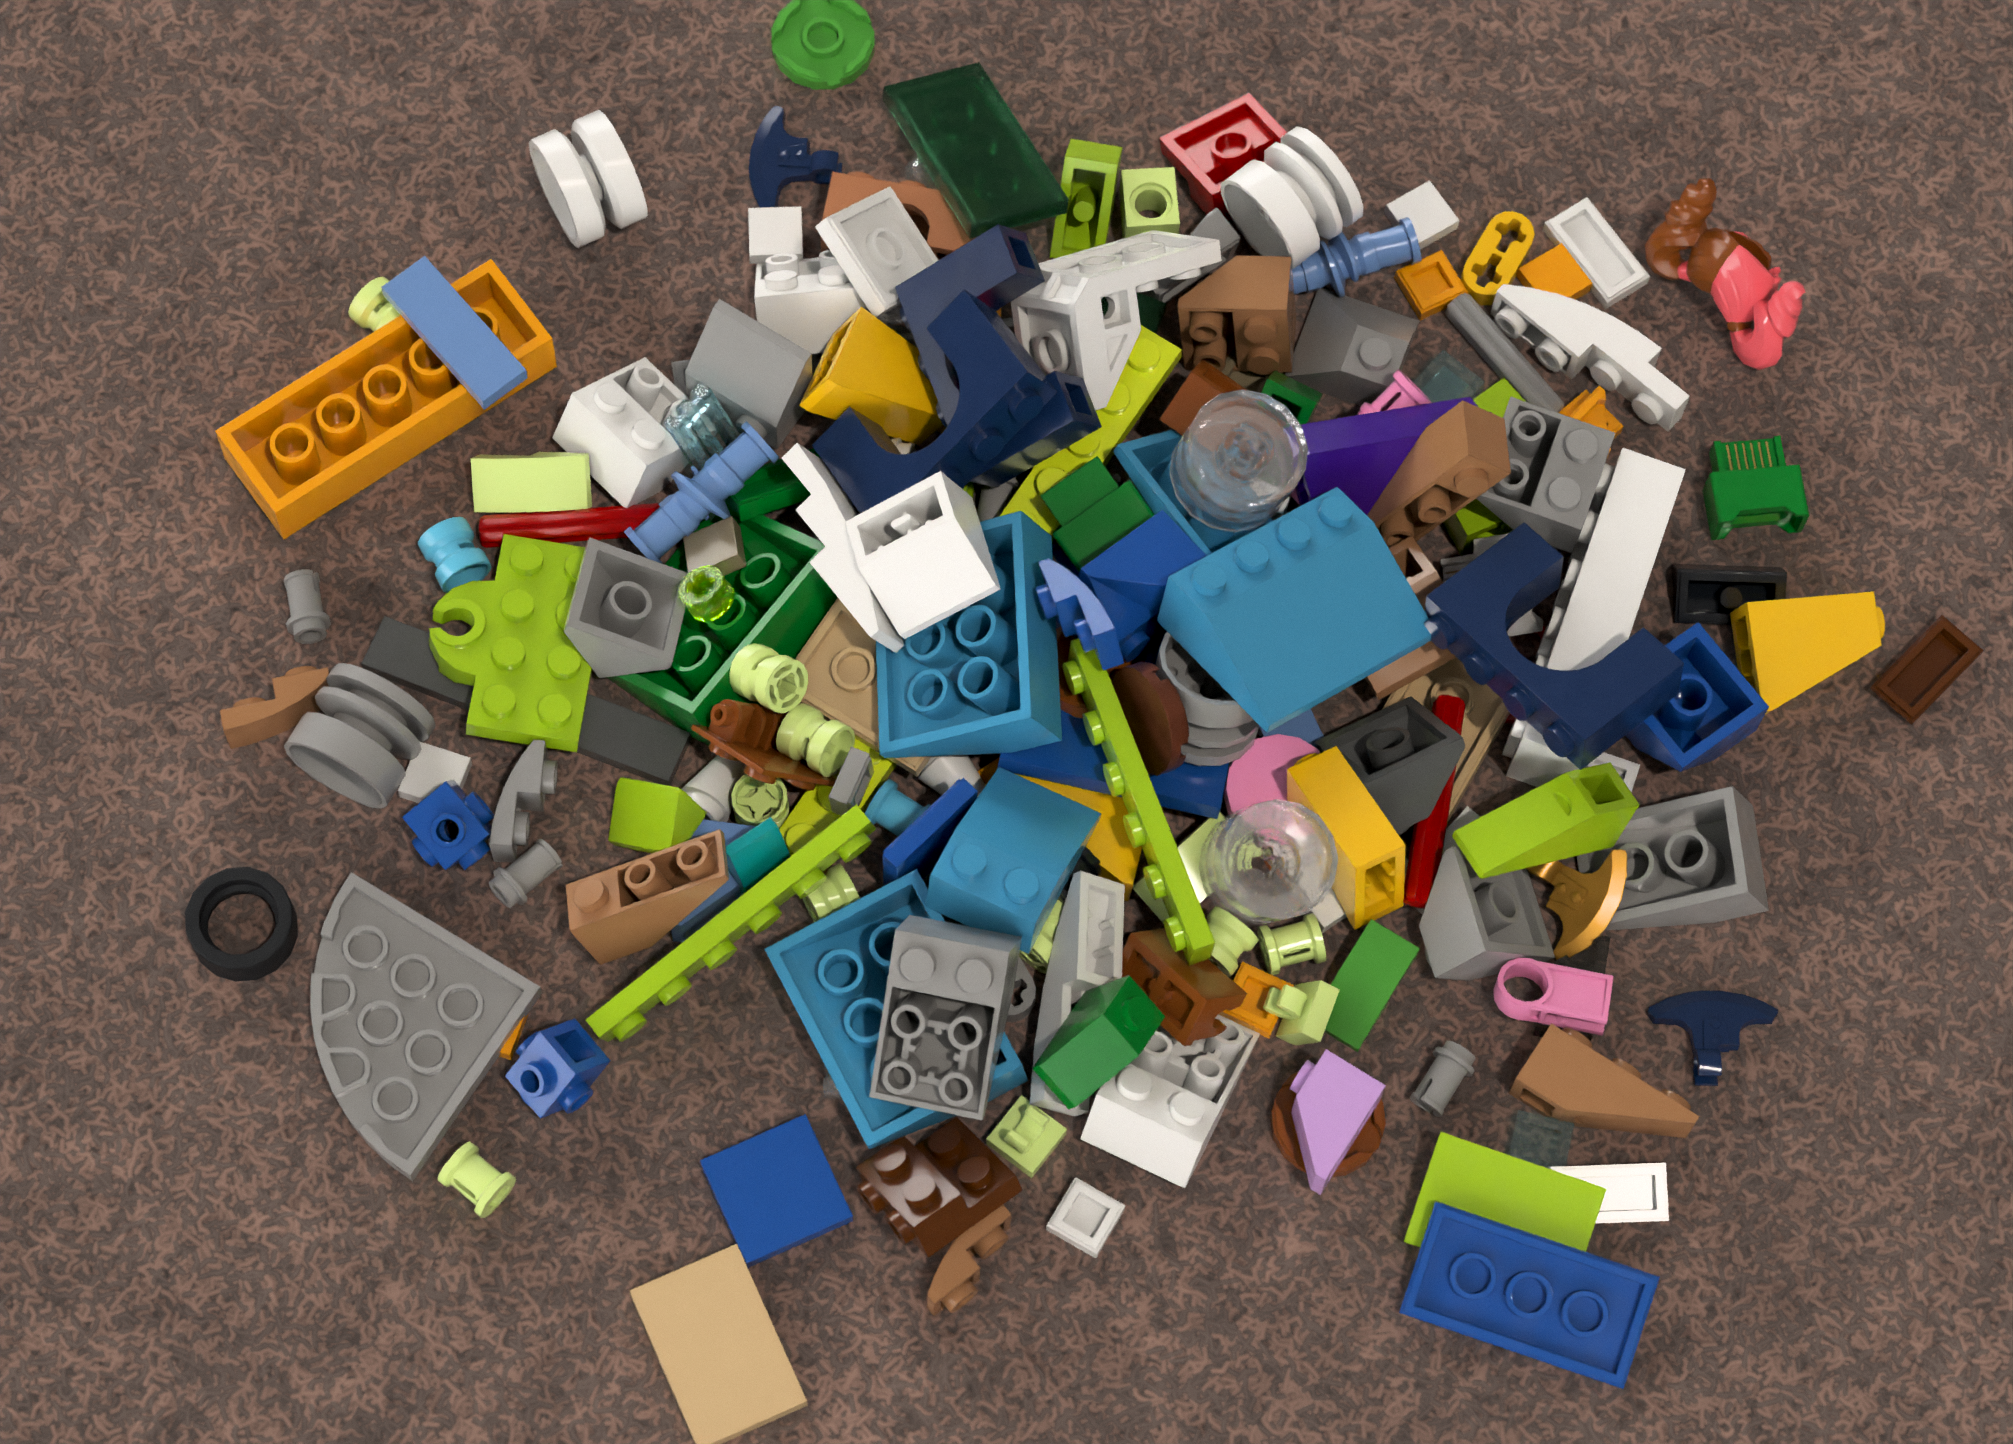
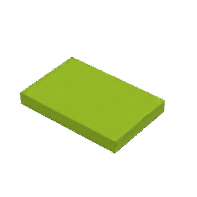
M1440 1131L1403 1242L1417 1247L1421 1246L1434 1203L1438 1201L1586 1251L1607 1189Z

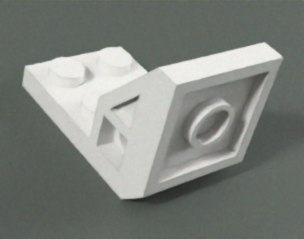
M1151 230L1038 263L1045 282L1011 301L1015 337L1045 376L1053 371H1058L1083 378L1095 411L1105 408L1141 332L1137 292L1154 290L1158 288V280L1167 277L1180 280L1201 275V267L1222 261L1220 242L1217 239ZM1105 297L1108 301V310L1103 316L1101 299Z

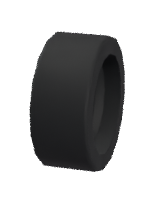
M251 867L226 868L207 877L192 893L185 911L186 934L200 963L216 976L235 982L258 980L275 972L290 957L298 937L297 914L284 886L269 873ZM253 894L260 896L270 904L275 914V929L272 937L262 947L248 954L232 955L223 952L214 945L209 936L208 921L212 911L222 901L235 895Z

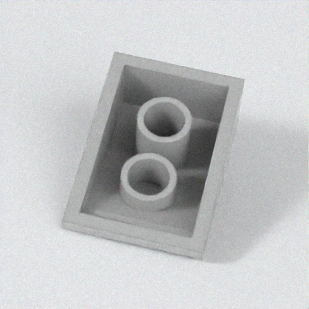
M1733 786L1637 808L1614 847L1577 856L1579 872L1585 874L1597 871L1612 850L1623 849L1627 853V878L1622 899L1617 911L1604 931L1716 923L1769 911L1754 808Z

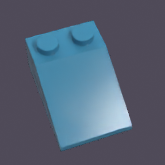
M998 767L954 830L930 874L925 906L969 927L1022 937L1020 950L1029 954L1096 828L1101 813Z

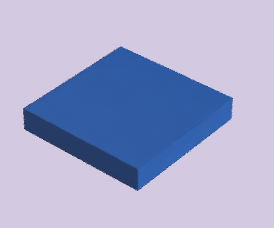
M964 778L958 779L883 851V886L915 869L918 870L920 876L924 879L934 869L954 830L977 799L978 791Z
M806 1114L700 1160L703 1173L748 1268L853 1221L850 1208Z

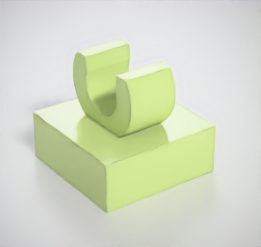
M1322 980L1296 984L1294 987L1283 985L1282 991L1270 987L1263 1009L1282 1018L1276 1037L1293 1045L1321 1042L1340 990Z
M1021 1095L986 1138V1145L1032 1178L1066 1136L1067 1129L1037 1106L1030 1105V1101Z

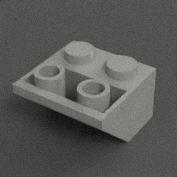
M1510 397L1503 418L1505 420L1511 473L1476 499L1513 530L1525 522L1552 547L1572 553L1582 531L1615 432Z

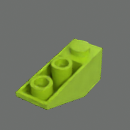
M1611 762L1583 768L1582 770L1566 772L1454 831L1452 837L1478 877L1483 879L1612 848L1640 804Z

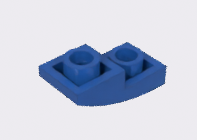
M1049 558L1039 561L1045 584L1035 587L1045 618L1050 619L1056 616L1065 637L1077 633L1084 653L1095 650L1103 671L1124 664L1115 628L1098 598L1076 575Z

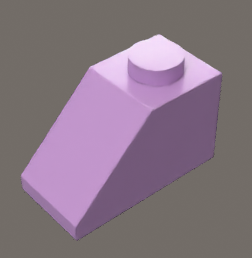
M1327 1049L1317 1064L1309 1060L1304 1063L1290 1087V1090L1297 1093L1291 1113L1310 1189L1319 1195L1322 1194L1379 1104L1386 1086Z

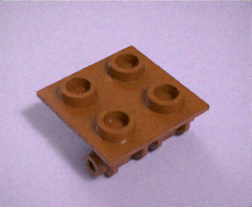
M725 699L712 708L709 727L692 724L691 730L710 741L708 749L711 752L732 761L743 762L746 764L743 770L744 773L761 782L775 784L777 778H783L794 786L812 791L816 784L833 787L836 781L832 776L823 777L812 771L807 766L806 760H792L777 750V732L788 712L776 713L758 704Z

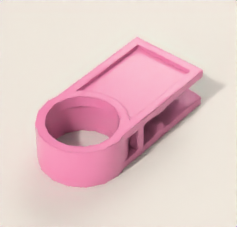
M1516 958L1508 961L1501 967L1493 990L1494 1001L1500 1011L1516 1020H1525L1545 1025H1551L1552 1023L1560 1028L1567 1027L1576 1031L1603 1036L1604 1026L1608 1021L1613 975L1536 961L1531 958ZM1514 977L1531 979L1540 986L1543 996L1535 1001L1518 1000L1507 992L1504 982Z

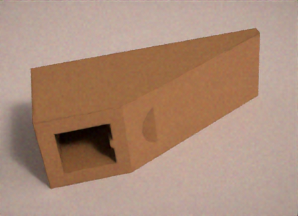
M1462 400L1425 428L1367 515L1375 523L1388 548L1411 535L1415 541H1418L1511 473L1504 418Z
M719 829L566 884L569 931L600 965L652 947L729 880L723 831Z
M1552 1023L1517 1075L1508 1093L1558 1125L1686 1138L1700 1117L1690 1111V1104L1677 1093L1667 1089L1658 1091L1641 1080L1640 1072L1629 1063L1617 1058L1609 1060L1593 1050L1592 1043L1583 1034L1567 1027L1561 1030Z

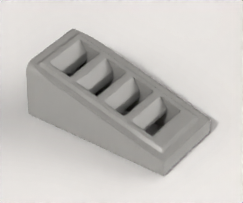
M1214 208L1209 212L1190 236L1219 240L1222 261L1201 267V275L1194 278L1174 280L1167 277L1158 280V288L1147 291L1143 301V306L1149 312L1156 311L1233 258L1240 242V236L1218 208Z

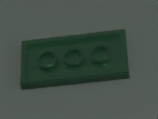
M980 62L884 86L883 102L970 239L980 236L998 224L1013 228L1067 213L1068 197Z

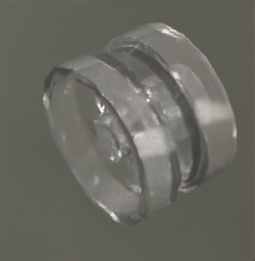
M1243 389L1221 393L1200 408L1191 424L1183 433L1172 452L1169 475L1176 498L1190 516L1213 529L1229 532L1244 531L1257 528L1273 517L1284 501L1290 496L1306 470L1308 446L1301 424L1287 406L1265 393Z

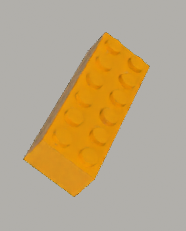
M492 259L450 285L527 371L528 378L485 410L400 315L215 431L225 460L283 539L291 536L557 367L552 337Z

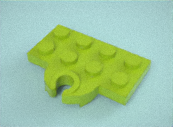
M504 534L495 581H471L454 587L435 605L432 621L445 624L453 620H461L472 627L468 633L461 636L450 635L440 627L429 628L430 650L439 665V672L455 683L474 686L466 723V735L530 745L533 740H545L546 748L577 753L592 668L564 633V627L585 547Z

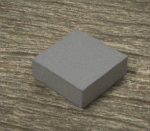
M851 746L828 797L833 813L842 816L856 804L860 805L874 774L869 753Z

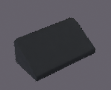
M1672 564L1674 623L1696 624L1699 622L1700 624L1732 625L1730 612L1747 602L1786 599L1787 572L1781 567Z

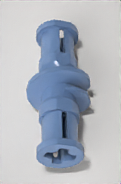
M1409 217L1399 220L1398 226L1371 234L1364 232L1354 235L1350 240H1347L1344 233L1341 232L1331 240L1328 239V246L1321 240L1320 249L1292 270L1294 295L1305 291L1306 293L1316 291L1330 284L1339 297H1345L1346 279L1351 278L1353 282H1357L1360 275L1367 276L1377 273L1380 269L1406 261H1410L1412 265L1420 263L1422 260L1420 246Z
M747 421L741 426L744 431L718 455L715 453L711 456L700 471L694 465L691 467L693 474L691 479L674 471L671 477L678 491L668 495L658 504L660 507L636 529L633 530L631 527H628L624 531L646 558L663 564L660 558L685 535L688 537L693 533L704 518L705 520L709 519L710 513L722 519L730 517L725 499L740 491L745 486L744 482L769 460L775 463L779 459L774 450Z

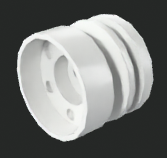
M1298 126L1281 137V143L1275 142L1264 150V162L1253 159L1221 183V195L1226 209L1248 243L1260 256H1291L1292 270L1320 249V237L1331 240L1342 232L1343 226L1348 227L1363 216V203L1359 190L1347 169L1336 154L1319 137L1308 129Z

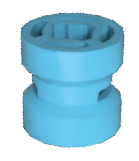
M463 517L449 518L433 525L423 533L418 541V546L425 559L434 563L437 567L435 577L445 593H448L454 587L471 581H482L492 568L484 550L474 547V532L468 521Z

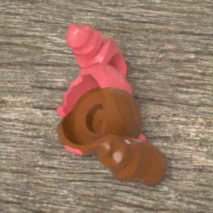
M1701 178L1697 184H1688L1683 190L1680 199L1671 201L1669 210L1665 212V221L1654 229L1645 243L1646 262L1654 274L1668 280L1692 282L1697 288L1713 296L1717 307L1727 322L1733 351L1743 364L1757 370L1775 366L1782 356L1784 338H1789L1796 329L1798 317L1802 310L1801 297L1805 293V288L1800 282L1790 281L1784 283L1779 291H1777L1782 280L1778 276L1781 269L1780 267L1770 269L1771 256L1760 243L1750 239L1741 232L1729 229L1722 230L1716 227L1707 229L1705 220L1713 210L1717 188L1713 179ZM1683 249H1691L1687 261L1681 257L1680 252ZM1754 319V329L1752 330L1750 326Z

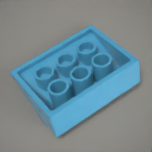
M1338 487L1168 576L1157 619L1165 630L1266 733L1431 641V634L1424 625L1429 618L1375 523Z
M1022 511L980 522L1001 588L1000 590L906 639L903 638L904 646L897 653L876 641L879 754L882 757L903 758L1013 753L1062 741L1056 616L1050 619L1045 618L1035 587L1045 584L1038 562L1048 558L1053 560L1052 536Z
M917 869L765 948L773 967L868 1149L957 1116L869 1097L895 929L909 915L945 922L941 913L925 906L928 889ZM1005 1032L1001 1042L988 1102L1028 1081L1023 1065Z

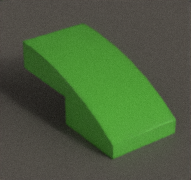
M1371 919L1331 983L1332 986L1340 991L1324 1032L1358 1052L1387 1007L1389 999L1417 957L1420 948Z

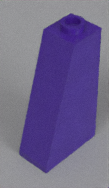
M1464 397L1294 425L1280 430L1300 506L1338 487L1368 515L1425 428L1462 400L1477 407L1478 405L1471 397Z

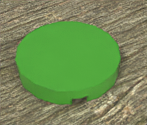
M792 0L779 11L772 26V54L780 71L794 83L814 90L836 89L854 82L868 69L875 53L874 29L867 11L854 0Z

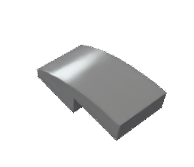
M533 740L512 769L503 788L495 811L489 841L494 862L513 863L516 860L518 845H528L530 832V813L522 812L521 810L544 811L545 794H555L558 763L557 760H549L545 740Z

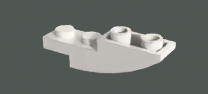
M1503 284L1496 291L1490 312L1494 317L1496 325L1508 337L1513 339L1519 337L1532 347L1538 360L1546 368L1553 372L1561 371L1572 380L1584 366L1588 367L1591 376L1597 384L1608 391L1616 390L1631 402L1634 412L1643 421L1649 424L1657 423L1667 432L1681 419L1690 396L1655 368L1662 348L1642 333L1612 315L1560 294L1531 287Z

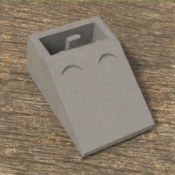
M909 915L895 929L870 1098L978 1120L984 1119L1013 995L1022 937Z

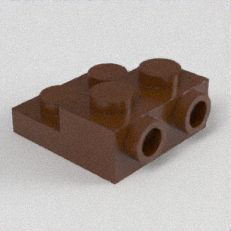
M955 1117L916 1146L905 1136L895 1139L856 1167L862 1179V1182L856 1188L868 1208L875 1215L883 1210L887 1214L885 1215L887 1224L899 1241L906 1245L912 1240L928 1258L1023 1191L1016 1175L958 1117Z

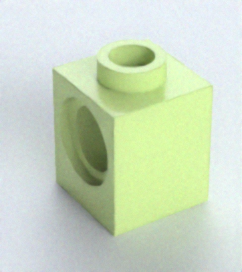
M1175 168L1121 170L1119 201L1123 239L1151 230L1179 234L1180 218ZM1152 210L1159 213L1160 216L1146 218L1140 215L1139 212Z

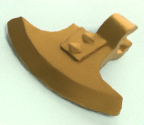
M1612 850L1601 867L1593 873L1583 874L1559 861L1525 868L1531 874L1554 886L1546 907L1558 914L1563 923L1561 939L1553 951L1558 963L1563 964L1584 952L1609 925L1621 902L1627 878V853L1625 850Z

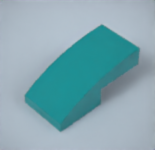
M771 817L726 846L728 871L739 884L740 896L791 856L778 826Z

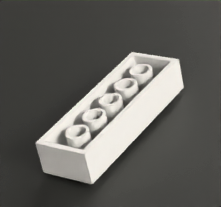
M1622 448L1615 466L1605 463L1582 531L1571 553L1565 578L1562 580L1552 608L1553 613L1539 645L1535 664L1561 671L1586 668L1599 662L1629 639L1686 469L1626 448ZM1515 719L1502 755L1512 758L1506 774L1507 777L1539 787L1566 772L1579 769L1568 758H1562L1554 754L1545 743L1543 736L1526 720L1520 721Z

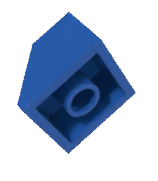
M1163 510L1082 567L1078 578L1093 592L1108 613L1117 634L1123 659L1126 662L1132 661L1145 650L1151 641V636L1162 628L1165 630L1157 619L1168 576L1207 556ZM1077 633L1072 635L1075 639H1078Z
M1699 622L1664 645L1684 662L1678 694L1625 735L1636 749L1680 772L1714 761L1755 732L1769 708Z

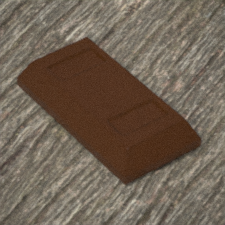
M1941 615L1870 689L1912 725L1984 650Z

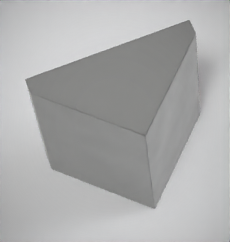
M589 538L584 550L564 633L599 678L669 669L673 662L692 580L688 573Z

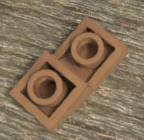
M313 666L293 668L287 671L285 676L272 678L275 699L266 701L259 697L246 698L236 702L232 708L220 710L223 731L230 748L234 749L271 738L296 726L305 713H317L321 710L317 706L315 695L323 686H328L326 680L329 675L328 667L321 669Z
M1004 1204L958 1236L943 1257L927 1294V1309L933 1316L945 1307L950 1313H954L977 1294L978 1290L974 1285L979 1282L981 1268L972 1257L978 1254L982 1260L986 1259L999 1250L1009 1239L1005 1232L1010 1228L1012 1214Z

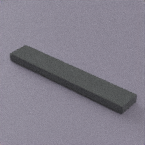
M384 616L361 663L362 668L389 681L469 711L474 686L455 683L439 672V665L430 650L429 633ZM588 694L577 753L655 783L670 786L689 746L691 734L680 728Z

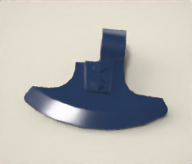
M773 106L764 117L756 132L750 150L749 178L754 197L760 208L778 207L781 190L791 182L812 181L816 184L830 185L832 172L842 173V163H838V152L820 150L810 155L808 138L793 137L785 131L786 114L784 108L779 106Z
M1726 991L1687 992L1669 997L1649 1007L1647 1010V1015L1653 1024L1677 1025L1683 1028L1690 1036L1695 1086H1718L1717 1076L1722 1075L1720 1052L1738 1051L1740 1046L1739 1034L1742 1029L1748 1025L1772 1024L1778 1014V1009L1766 1002L1747 995Z

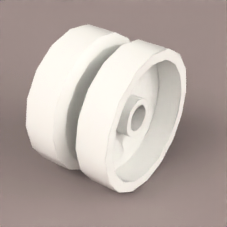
M600 110L574 120L571 128L572 143L556 129L529 141L530 155L547 200L565 234L577 248L604 236L606 227L604 214L610 222L620 229L641 221L648 216L646 200L634 166L613 125Z

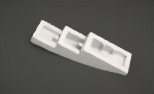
M796 443L782 459L811 494L796 511L825 546L810 563L867 634L875 641L897 653L904 646L903 638L896 631L858 569L845 521L859 514L853 502L823 460Z
M1078 871L1073 874L1056 929L1043 986L1034 1044L1033 1066L1085 991L1122 978L1124 884L1084 871ZM1032 1069L1030 1105L1070 1116H1078L1089 1112V1097L1077 1107L1068 1110Z

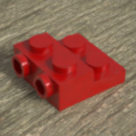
M1248 93L1160 137L1159 140L1162 154L1188 181L1191 198L1206 214L1214 208H1218L1228 221H1233L1221 195V183L1253 159L1264 162V150L1275 142L1281 143V137L1288 132Z

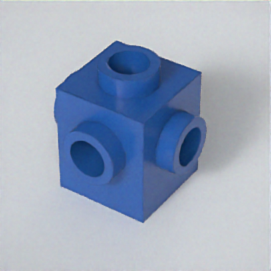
M455 780L444 782L402 817L417 835L411 841L413 846L431 867L440 863L444 870H447L459 863L466 870L491 850L485 841L491 835L492 826L489 821L494 818L493 812L475 791L466 795ZM450 820H453L458 825L459 834L457 838H453L448 833L447 825Z
M574 1018L553 1027L537 1031L524 1040L516 1051L519 1056L518 1060L505 1077L519 1092L524 1103L532 1108L541 1119L561 1110L569 1114L583 1106L594 1093L590 1086L611 1060Z

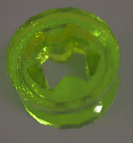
M711 565L700 566L690 571L683 578L678 588L680 601L688 608V612L695 620L702 622L712 621L721 617L729 610L735 596L733 587L725 579L723 573L717 567Z

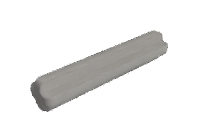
M1463 293L1448 304L1445 312L1447 318L1500 379L1505 377L1528 403L1557 413L1564 408V402L1471 295Z

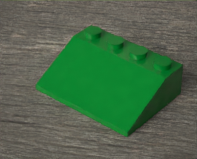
M729 508L730 515L733 516L741 527L747 566L699 587L692 581L673 662L669 669L607 677L669 723L690 732L691 737L708 746L710 741L691 730L692 724L709 727L711 723L710 714L714 705L725 699H731L761 706L758 701H750L735 693L730 685L729 672L732 661L737 653L747 645L758 643L772 648L779 655H787L795 659L838 598L810 563L825 548L821 541L761 514L740 522ZM710 513L709 519L705 520L704 518L694 532L723 519ZM683 542L665 565L688 573Z

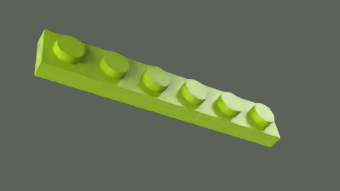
M1079 638L1072 640L1068 662L1063 663L1065 679L1073 695L1079 693L1082 695L1088 712L1083 713V722L1087 735L1093 746L1101 744L1108 763L1103 764V773L1107 786L1113 797L1122 796L1128 814L1123 816L1128 839L1133 848L1142 847L1149 866L1143 868L1149 892L1154 900L1162 898L1169 918L1164 919V927L1170 945L1175 952L1183 950L1189 966L1210 959L1215 940L1107 670L1103 671L1095 650L1084 653Z
M856 804L589 1016L586 1022L600 1039L609 1042L616 1037L620 1042L625 1041L647 1023L643 1015L661 1001L665 1006H668L682 997L692 987L688 979L705 965L710 970H713L727 961L737 951L733 943L749 930H752L754 934H759L778 920L782 915L778 908L795 894L802 899L821 886L827 879L823 871L840 858L847 863L865 851L872 843L868 836L877 828Z

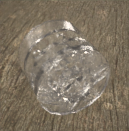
M1275 799L1234 811L1216 823L1202 844L1199 871L1204 891L1215 906L1226 910L1243 923L1259 926L1305 915L1323 902L1335 882L1338 855L1334 837L1319 815L1301 803ZM1260 856L1261 860L1270 861L1271 871L1262 873L1259 869H1252V859Z

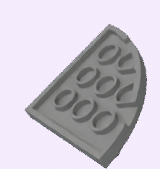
M351 872L336 895L320 934L322 939L316 956L314 973L311 975L310 1011L313 1036L323 1071L337 1102L349 1122L382 1159L413 1181L500 1055L501 1049L524 1016L528 1015L537 1002L542 991L540 986Z

